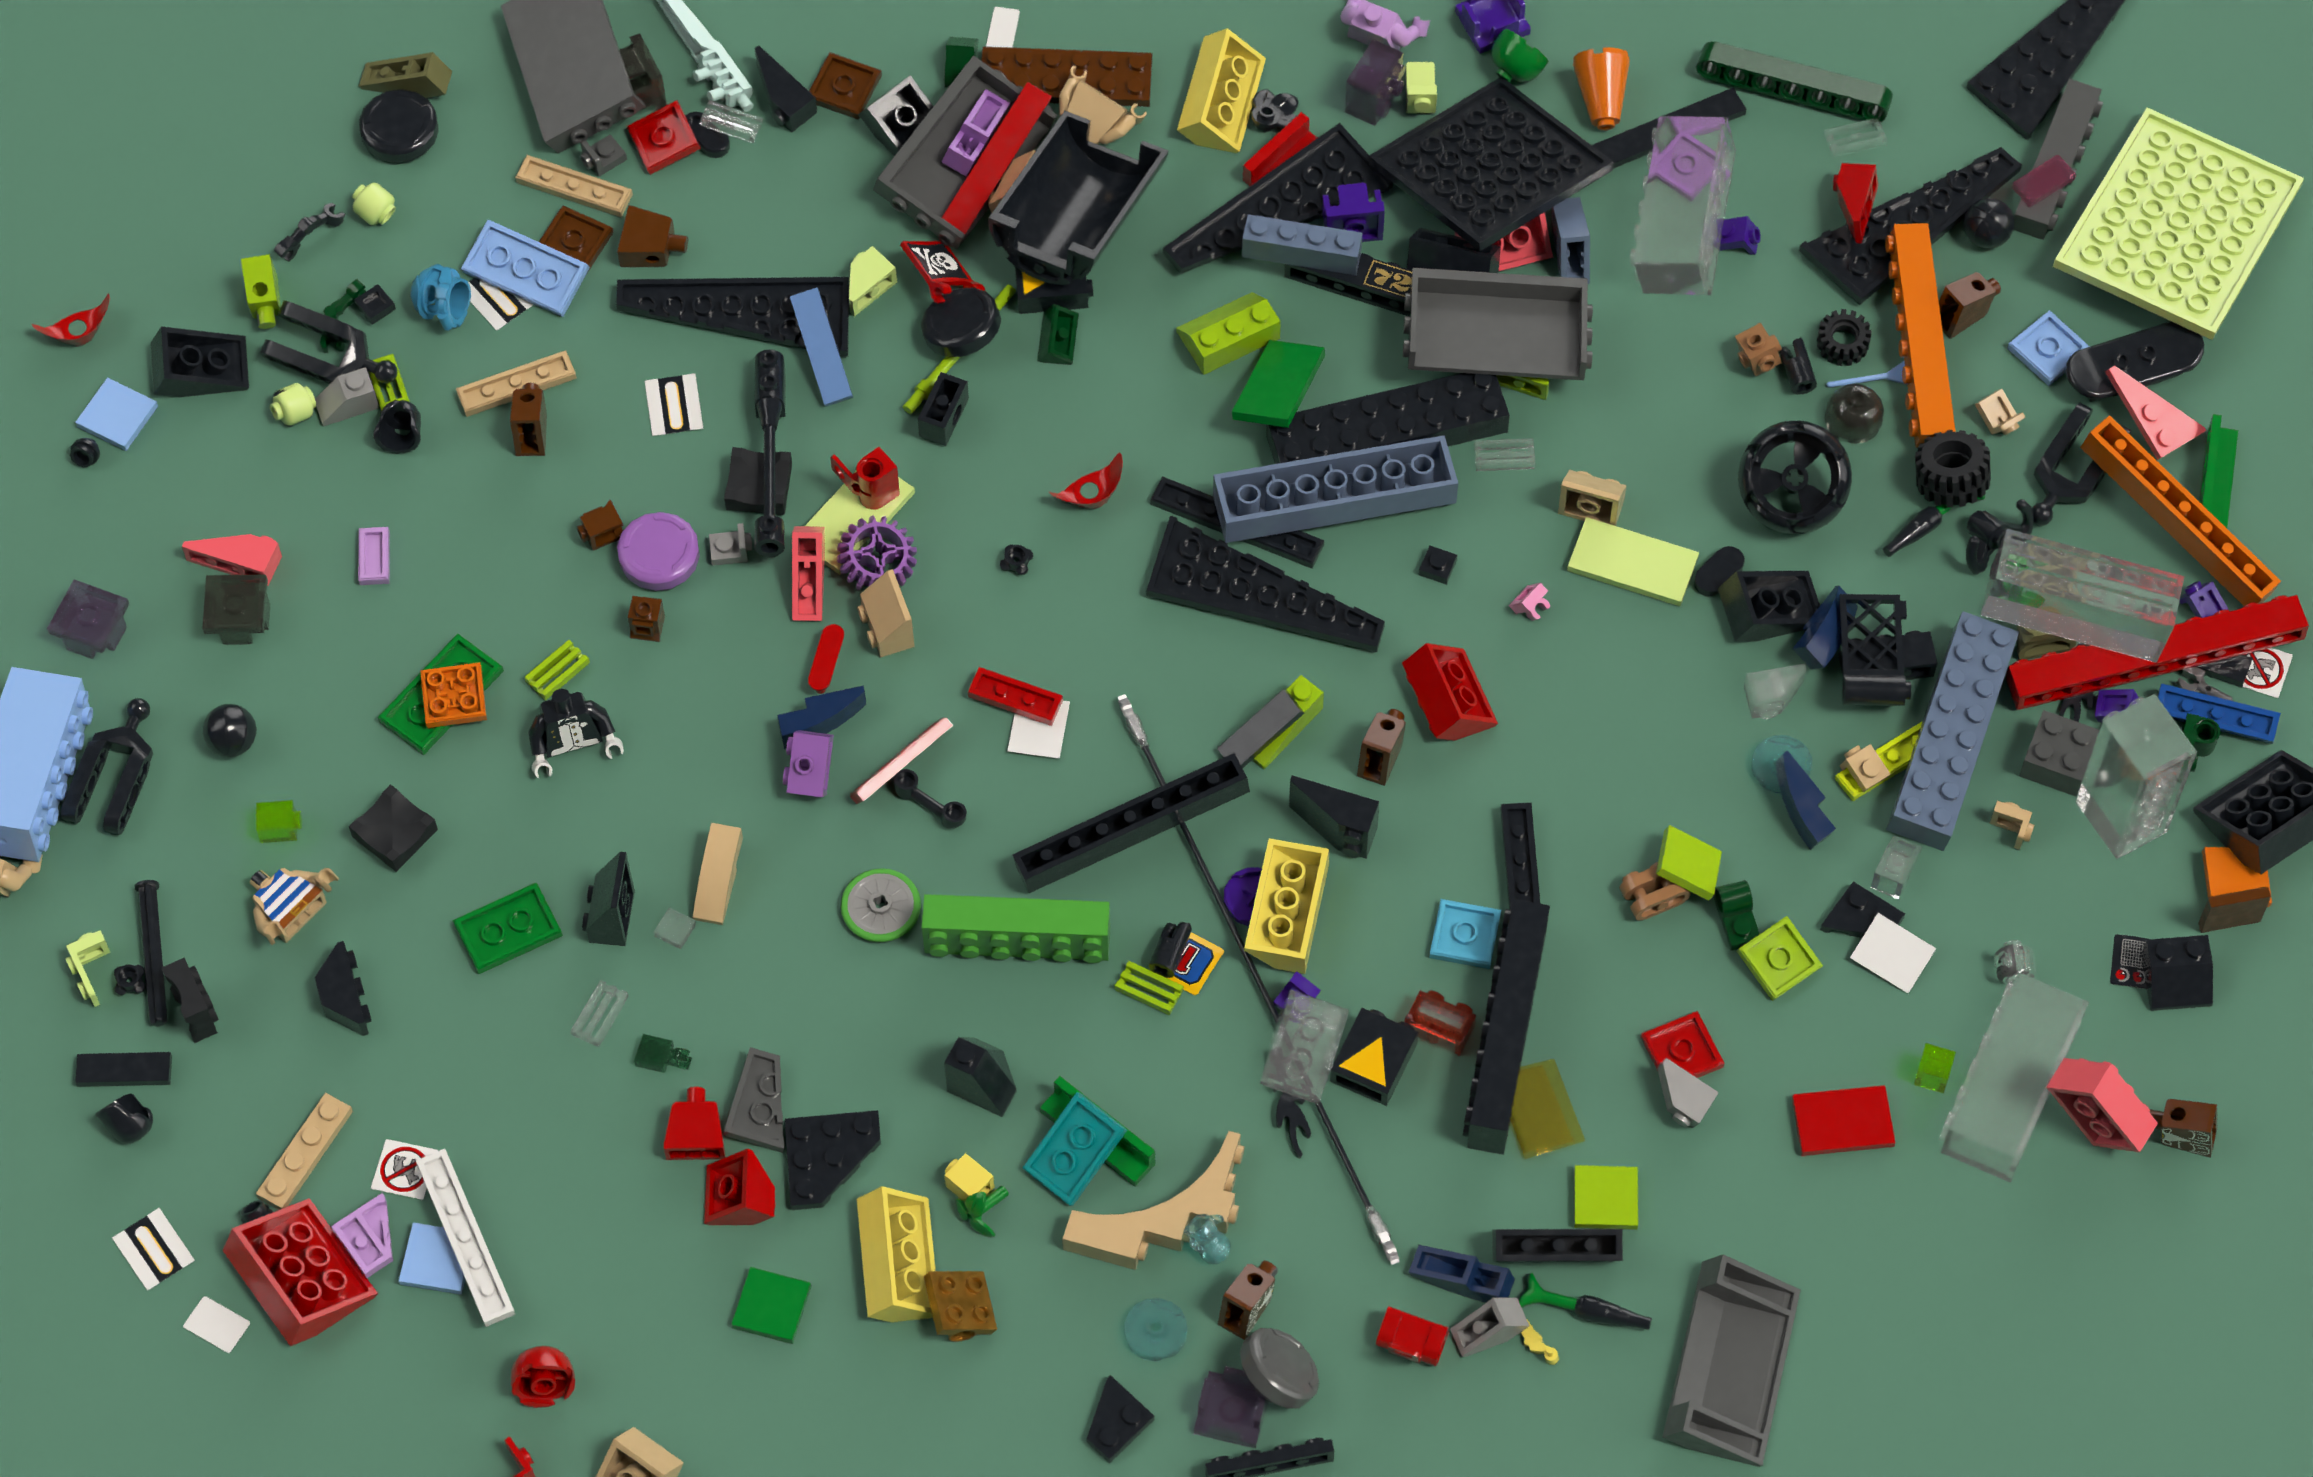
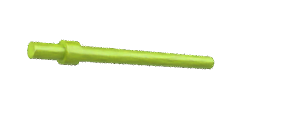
M1009 284L995 298L999 311L1016 293L1015 288ZM945 356L927 379H922L914 388L915 393L903 405V409L908 414H912L923 400L928 399L940 372L947 373L960 357Z

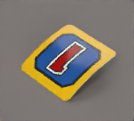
M1191 932L1175 975L1168 979L1183 985L1185 991L1197 995L1224 954V950Z

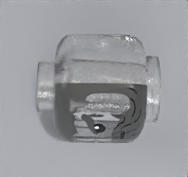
M2012 940L2005 942L2003 947L1996 951L1994 955L1996 974L2001 983L2006 984L2009 988H2023L2028 986L2031 980L2035 978L2037 974L2034 951L2030 946L2022 944L2021 941Z

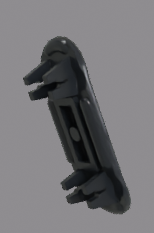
M2169 321L2078 350L2069 357L2065 373L2071 386L2081 395L2088 397L2090 402L2118 395L2105 373L2111 367L2116 366L2146 387L2193 370L2203 357L2205 344L2202 335Z

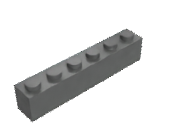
M2069 78L2015 212V231L2044 240L2047 231L2054 230L2059 217L2058 214H2055L2056 208H2063L2068 192L2064 191L2066 184L2072 185L2077 169L2073 168L2074 163L2081 162L2086 149L2085 146H2082L2083 140H2090L2095 124L2091 123L2093 117L2098 118L2104 103L2099 100L2102 89Z

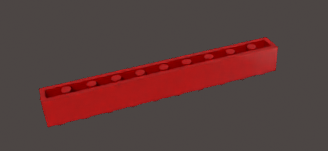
M2282 595L2261 604L2256 602L2249 603L2241 609L2233 611L2225 609L2204 618L2192 617L2184 623L2176 625L2164 624L2155 630L2147 632L2135 631L2127 637L2119 639L2107 638L2091 646L2078 645L2066 652L2058 654L2056 652L2046 653L2041 658L2030 661L2021 659L2008 666L2006 681L2016 709L2020 710L2304 640L2309 624L2298 596L2287 597Z

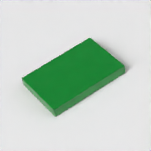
M537 882L453 920L454 926L478 974L563 936Z

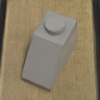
M366 367L337 376L315 398L316 408L323 427L379 409L375 391Z
M1666 1058L1657 1069L1667 1111L1673 1114L1672 1119L1686 1128L1691 1126L1694 1128L1701 1122L1719 1092Z
M1492 1298L1450 1328L1462 1357H1467L1509 1341L1529 1327V1323L1517 1298Z

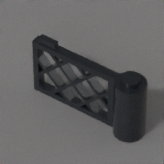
M1840 594L1843 705L1904 706L1905 701L1911 699V682H1907L1904 676L1901 619L1907 618L1906 601H1900V595ZM1846 604H1859L1865 611L1859 617L1854 618L1847 612ZM1880 604H1893L1894 612L1887 619L1875 610ZM1869 614L1881 623L1873 632L1860 623ZM1855 627L1866 636L1858 645L1848 638V633ZM1885 627L1895 635V639L1888 646L1876 636ZM1870 641L1882 650L1874 659L1862 650ZM1857 654L1868 664L1863 669H1849V660ZM1887 654L1896 662V670L1884 669L1878 662Z

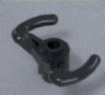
M2020 499L2016 503V507L2023 516L2021 525L2003 522L1987 511L1979 510L1971 515L1967 522V529L1972 537L1969 538L1966 548V562L1973 574L1984 572L1990 555L1996 549L2004 547L2009 540L2015 538L2025 540L2030 536L2033 531L2034 514L2031 506L2025 500Z

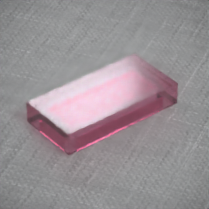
M2058 154L2014 181L2012 189L2029 207H2032L2074 181L2076 173Z

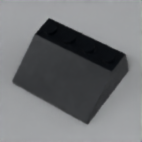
M2280 750L2193 807V811L2225 847H2229L2244 865L2259 874H2263L2313 840V768L2285 751Z

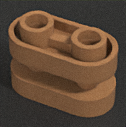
M1658 862L1654 863L1650 869L1640 873L1638 871L1631 872L1622 879L1623 882L1619 889L1626 900L1636 899L1630 907L1636 920H1645L1675 908L1688 900L1691 895L1690 891L1656 874Z

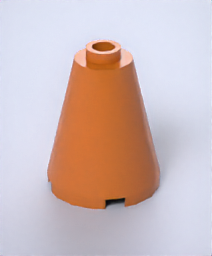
M1605 47L1603 48V53L1594 54L1593 49H1589L1573 57V67L1591 124L1597 126L1599 130L1613 129L1620 122L1630 59L1628 52L1619 48Z

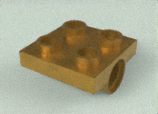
M929 1271L924 1276L937 1335H948L950 1341L959 1342L968 1340L975 1335L992 1334L997 1330L984 1271Z

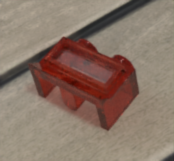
M1420 990L1404 1022L1412 1027L1416 1026L1427 1031L1426 1038L1432 1043L1437 1044L1440 1037L1455 1043L1454 1054L1460 1056L1475 1027L1476 1014L1466 1004L1456 1003V1005L1444 1001L1443 995L1436 991L1429 990L1425 993Z

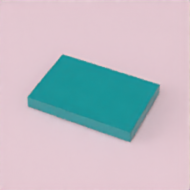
M1076 1092L1025 1163L1023 1169L1068 1205L1073 1206L1127 1132V1129L1084 1095Z

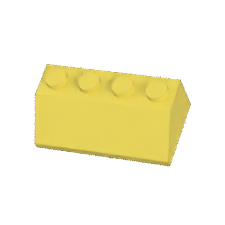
M1228 28L1205 36L1177 131L1198 146L1232 153L1240 152L1253 106V99L1258 89L1266 58Z
M1269 838L1244 951L1275 969L1291 972L1297 971L1302 974L1306 973L1329 868V849Z
M883 1186L857 1198L867 1316L887 1322L933 1318L924 1276L929 1271H936L928 1198Z

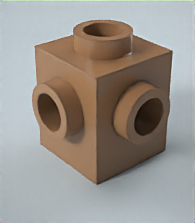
M1761 323L1735 336L1740 350L1737 353L1738 358L1745 369L1751 368L1755 376L1770 371L1775 366L1781 364L1778 351L1782 350L1780 343L1774 334L1768 335Z

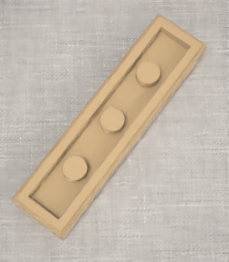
M529 155L526 156L515 177L516 183L618 217H622L633 195L632 189Z
M565 350L456 388V392L465 415L468 417L511 402L513 391L515 389H522L526 383H535L539 385L540 389L545 390L577 379Z

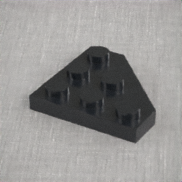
M878 1110L785 1119L791 1210L823 1208L841 1184L844 1185L859 1169L862 1161L880 1146L881 1136Z

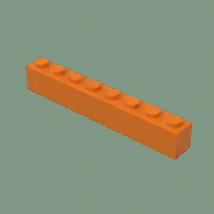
M1928 223L1894 224L1890 235L1886 236L1885 247L1886 252L1891 253L1892 260L1889 262V277L1894 279L1895 287L1892 289V302L1898 307L1895 325L1896 330L1901 331L1902 338L1899 341V355L1904 357L1905 366L1902 369V380L1904 384L1908 385L1905 403L1906 409L1911 410L1912 417L1909 421L1910 437H1914L1915 447H1918L1920 444H1924V440L1927 437H1934L1935 433H1947V430L1956 432L1929 225Z
M2110 415L2088 434L2080 448L2243 606L2253 602L2261 604L2271 596L2281 580Z

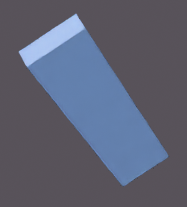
M816 287L790 296L824 405L827 407L853 398L819 289Z

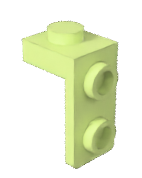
M1433 62L1406 63L1407 113H1436L1437 85H1435V66Z
M101 930L95 933H86L77 941L66 945L71 955L65 958L73 975L79 973L82 982L77 983L84 1000L91 998L94 1007L100 1005L82 965L111 953Z

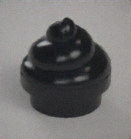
M77 439L71 446L70 457L76 465L89 467L98 461L100 449L94 439Z

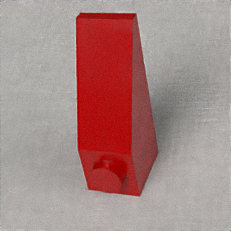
M1842 163L1839 174H1835L1833 178V191L1838 193L1840 208L1855 242L1862 243L1878 190L1876 165Z

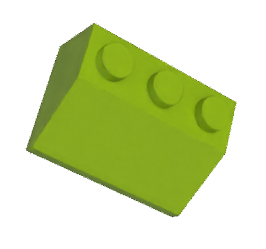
M1251 292L1177 327L1176 332L1203 375L1266 346L1269 340H1279L1281 321L1266 298Z

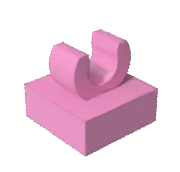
M1541 582L1528 585L1511 602L1509 607L1515 614L1526 612L1530 620H1539L1540 615L1536 612L1535 607L1539 605L1542 610L1550 608L1549 602L1542 598L1548 590Z

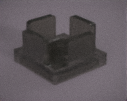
M639 33L629 37L630 45L620 49V53L634 94L645 103V108L654 105L657 111L667 105L663 78Z
M206 575L202 626L204 634H219L224 645H240L253 643L251 633H264V630H269L270 601L267 595V576Z

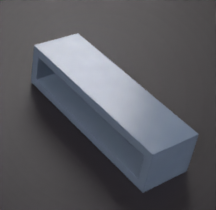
M1249 214L1247 215L1242 239V257L1350 275H1357L1362 251L1361 232Z

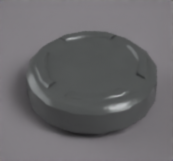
M1260 1328L1242 1343L1240 1357L1243 1372L1258 1394L1266 1400L1280 1407L1299 1409L1317 1394L1319 1379L1316 1364L1304 1346L1290 1334L1273 1328Z

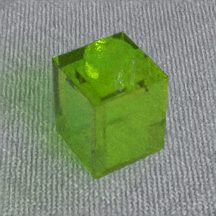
M293 800L256 803V831L261 843L297 841V829H302L301 811H296Z
M1925 1043L1914 1085L1944 1094L1956 1052Z

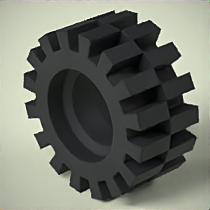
M1841 309L1840 315H1838L1837 310L1832 311L1831 317L1827 314L1824 317V321L1820 323L1817 348L1821 350L1820 354L1823 358L1828 355L1827 361L1831 364L1835 359L1838 366H1842L1843 361H1846L1847 366H1851L1853 359L1857 364L1861 361V357L1864 358L1867 354L1872 335L1871 330H1869L1870 324L1868 321L1864 323L1865 317L1862 315L1856 318V311L1853 310L1850 315L1846 314L1847 309ZM1838 331H1846L1855 337V341L1851 344H1841L1834 340L1833 334Z

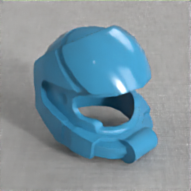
M435 264L416 276L412 282L410 296L415 310L423 319H432L437 315L443 329L450 330L460 327L467 316V309L471 299V288L468 281L460 278L459 273L455 269Z

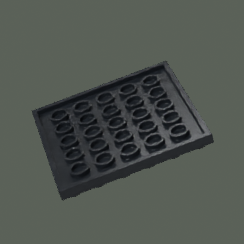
M1503 77L1496 79L1369 155V164L1478 251H1482L1613 170L1612 160Z

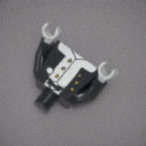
M566 689L554 691L551 700L542 702L540 704V714L534 718L528 730L531 753L536 758L532 764V771L535 776L539 778L538 769L541 766H546L549 777L552 775V767L545 760L544 754H547V757L583 748L603 742L602 737L606 739L605 751L609 758L612 759L609 748L613 745H617L623 754V743L619 738L614 737L615 729L606 709L592 700H586L581 692L570 694Z

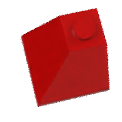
M747 1148L707 1165L704 1224L755 1225L774 1217L775 1186L753 1150Z

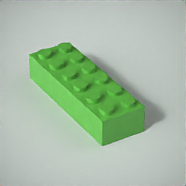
M924 894L922 917L924 953H930L935 957H944L948 954L961 955L965 958L992 956L1000 960L1009 957H1022L1029 961H1036L1040 958H1052L1058 962H1068L1071 959L1084 960L1088 963L1109 961L1110 902Z

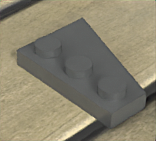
M750 1047L723 1135L783 1153L780 1056Z

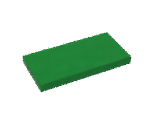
M1269 340L1232 410V419L1288 428L1325 357V347Z
M459 634L423 669L480 662L484 691L504 671L503 666ZM421 672L378 716V720L382 725L423 755L452 726L426 727Z

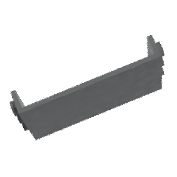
M510 0L501 5L544 142L554 151L560 153L575 144L582 143L590 136L609 129L613 124L635 115L636 112L646 107L645 103L633 92L603 0Z
M974 55L883 170L873 188V191L889 201L895 210L906 213L914 219L919 227L930 230L937 235L943 244L952 246L956 250L989 209V199L966 235L945 221L942 216L968 175L964 176L942 163V160L985 89L1009 102L1010 105L983 151L1023 90V87L1016 86L1010 82L1001 71L993 70ZM1049 105L1043 111L1014 159L1034 150L1053 126L1057 114L1053 112ZM1001 180L999 181V183L997 184L996 188L994 189L995 192H996V190H997L999 184L1001 183Z
M1425 268L1412 269L1410 293H1405L1404 311H1410V316H1405L1404 334H1409V340H1404L1403 357L1408 358L1409 370L1584 380L1586 369H1591L1592 351H1587V345L1591 346L1593 329L1587 328V322H1592L1593 305L1588 304V279Z

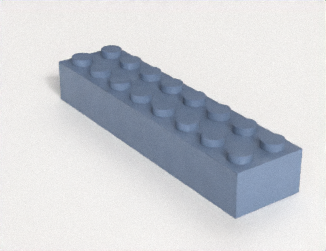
M1444 435L1213 475V498L1225 543L1454 504L1457 501L1458 480Z
M1962 611L1954 626L1886 830L1944 851L1952 836L2019 631Z

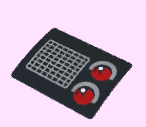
M2119 934L2114 936L2111 984L2147 989L2141 953L2148 938Z

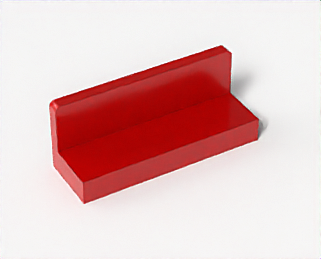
M1301 112L1243 165V181L1251 186L1316 140L1318 137L1309 131L1310 118Z

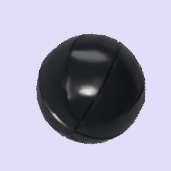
M1984 198L1972 204L1968 208L1963 222L1967 238L1974 245L1988 249L1999 247L2007 242L2013 233L2015 225L2011 209L2006 203L1994 198Z
M223 704L214 708L206 717L203 725V737L206 744L213 752L224 757H236L249 750L254 742L257 731L256 722L252 715L245 708L236 704Z

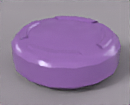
M664 512L645 514L631 521L621 533L617 545L620 568L628 580L640 588L654 591L672 589L685 582L696 570L700 557L697 535L690 524L677 515Z

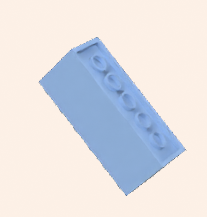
M11 667L0 698V856L39 862L42 852H46L49 847V832L51 826H55L57 823L60 800H64L67 794L66 782L68 776L73 775L75 771L77 750L82 749L85 739V727L91 724L93 718V708L89 706L88 691H85L82 678Z

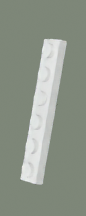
M446 1149L416 1160L485 1327L515 1315Z

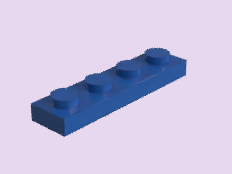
M2162 683L2154 713L2162 717L2184 722L2187 713L2209 718L2219 725L2222 732L2270 744L2274 742L2281 714Z

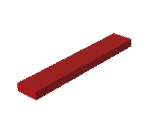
M1026 83L942 216L945 221L965 235L967 234L1047 107L1052 96L1031 83Z

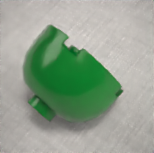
M1505 29L1499 34L1492 48V60L1498 67L1496 74L1499 77H1503L1509 83L1512 79L1518 82H1529L1537 78L1545 69L1549 60L1536 47L1531 48L1526 44L1527 40L1513 31Z

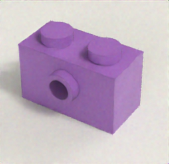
M798 730L794 732L793 737L788 738L786 754L791 755L790 767H785L783 774V785H787L786 793L815 797L827 795L834 735Z

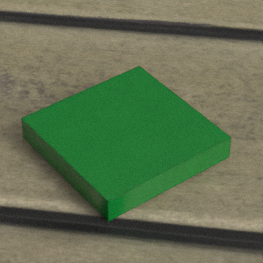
M750 1267L731 1324L732 1328L793 1344L812 1287L811 1282Z

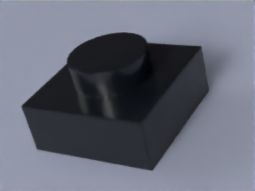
M379 284L354 299L358 309L372 325L396 310L395 303Z
M1430 545L1419 569V575L1447 585L1457 562V554Z

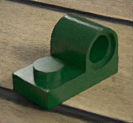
M2187 713L2182 726L2173 780L2186 782L2189 771L2195 772L2198 756L2205 757L2214 751L2220 736V727L2214 720ZM2198 735H2205L2209 740H2203Z
M1744 880L1716 887L1713 898L1730 950L1739 949L1760 934L1752 912L1753 898L1749 884Z

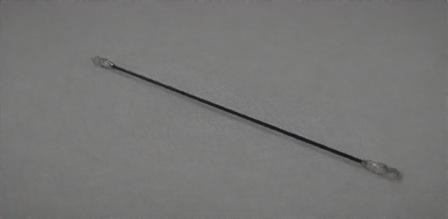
M1126 695L1119 696L1118 703L1125 716L1126 727L1129 733L1132 734L1136 744L1144 751L1160 786L1165 785L1166 782L1149 749L1147 735L1139 716L1133 712L1131 703ZM1183 822L1179 825L1360 1195L1373 1236L1379 1244H1382L1391 1265L1398 1263L1399 1256L1393 1242L1390 1240V1231L1383 1222L1379 1212L1370 1204L1249 953L1244 951L1245 945L1187 825Z

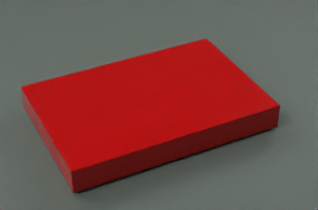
M1885 1085L1792 1095L1801 1156L1895 1146L1896 1142Z

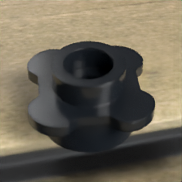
M1008 545L1005 548V558L1000 561V567L1004 571L1012 570L1016 571L1018 575H1025L1028 572V563L1033 559V552L1022 545ZM1019 558V561L1015 562L1014 559Z
M130 964L116 968L114 971L117 985L114 987L115 992L118 995H124L126 992L142 993L145 990V984L142 982V976L145 973L144 968L141 965L134 966ZM132 978V981L127 982V979Z
M256 1200L241 1210V1222L243 1224L273 1213V1211L262 1200Z

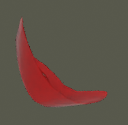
M109 293L101 305L93 309L74 313L51 326L31 325L37 331L65 344L74 346L84 345L93 339L100 327L110 301ZM81 320L86 323V331L78 336L70 334L68 330L69 325L73 321Z
M1117 453L1108 466L1082 476L1057 494L1050 491L1049 493L1056 498L1082 508L1096 509L1102 507L1108 502L1120 481L1123 468L1121 453ZM1085 483H1094L1098 486L1099 493L1096 497L1087 499L1080 493L1081 486Z

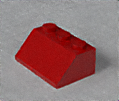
M1426 643L1402 662L1406 671V678L1412 685L1418 698V704L1429 722V729L1437 739L1456 741L1493 728L1498 724L1464 649Z

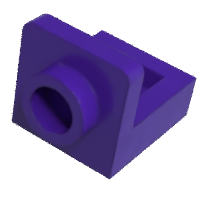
M1748 216L1716 221L1713 246L1716 250L1721 251L1744 247L1750 255L1756 254L1761 234L1759 228L1755 226Z

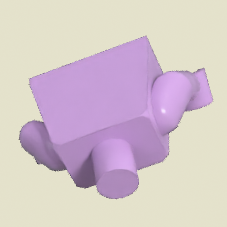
M1348 0L1341 12V21L1346 25H1350L1347 34L1349 38L1393 56H1397L1401 47L1407 46L1419 36H1426L1430 20L1424 21L1420 20V17L1414 16L1412 25L1406 28L1397 13L1366 0Z

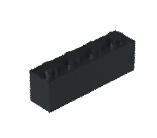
M1492 1229L1493 1261H1623V1229Z

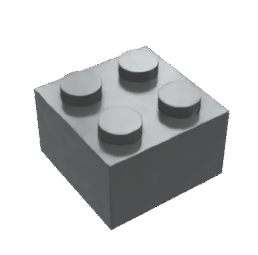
M2043 710L2019 776L2077 797L2101 730Z

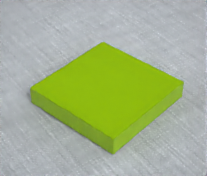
M1669 825L1664 830L1656 874L1709 901L1715 893L1722 851Z
M1788 916L1737 950L1739 956L1772 1001L1823 966Z
M1575 1165L1574 1228L1637 1230L1638 1167Z

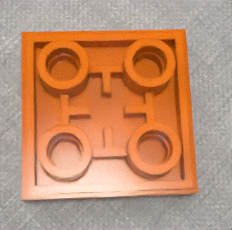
M480 662L420 670L427 728L487 720Z
M2204 847L2202 850L2208 898L2261 887H2268L2270 891L2268 870L2263 874L2257 873L2244 865L2229 847ZM2270 898V901H2269L2267 907H2270V905L2272 904V899H2271V898Z

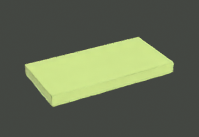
M898 477L900 495L885 506L871 510L861 504L859 495L853 494L843 484L805 525L825 527L824 564L840 575V568L843 564L837 562V556L841 554L837 551L839 543H842V534L844 532L849 533V525L854 524L857 526V522L861 518L868 523L869 517L872 515L876 518V522H880L881 518L886 516V523H888L915 494V488ZM870 537L857 542L854 546V551L860 550L861 547H866L869 544Z
M1586 517L1567 571L1681 607L1699 557V552Z

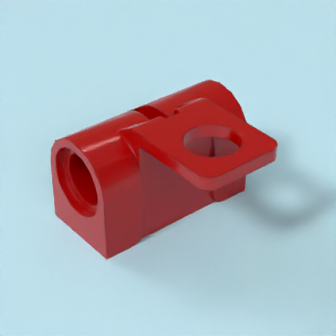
M880 447L864 456L856 466L857 471L853 474L835 454L830 457L831 468L853 494L859 495L860 502L864 507L871 510L879 509L900 495L898 468Z
M1388 1306L1377 1336L1376 1346L1388 1349L1389 1353L1416 1363L1421 1361L1436 1367L1449 1335V1328Z

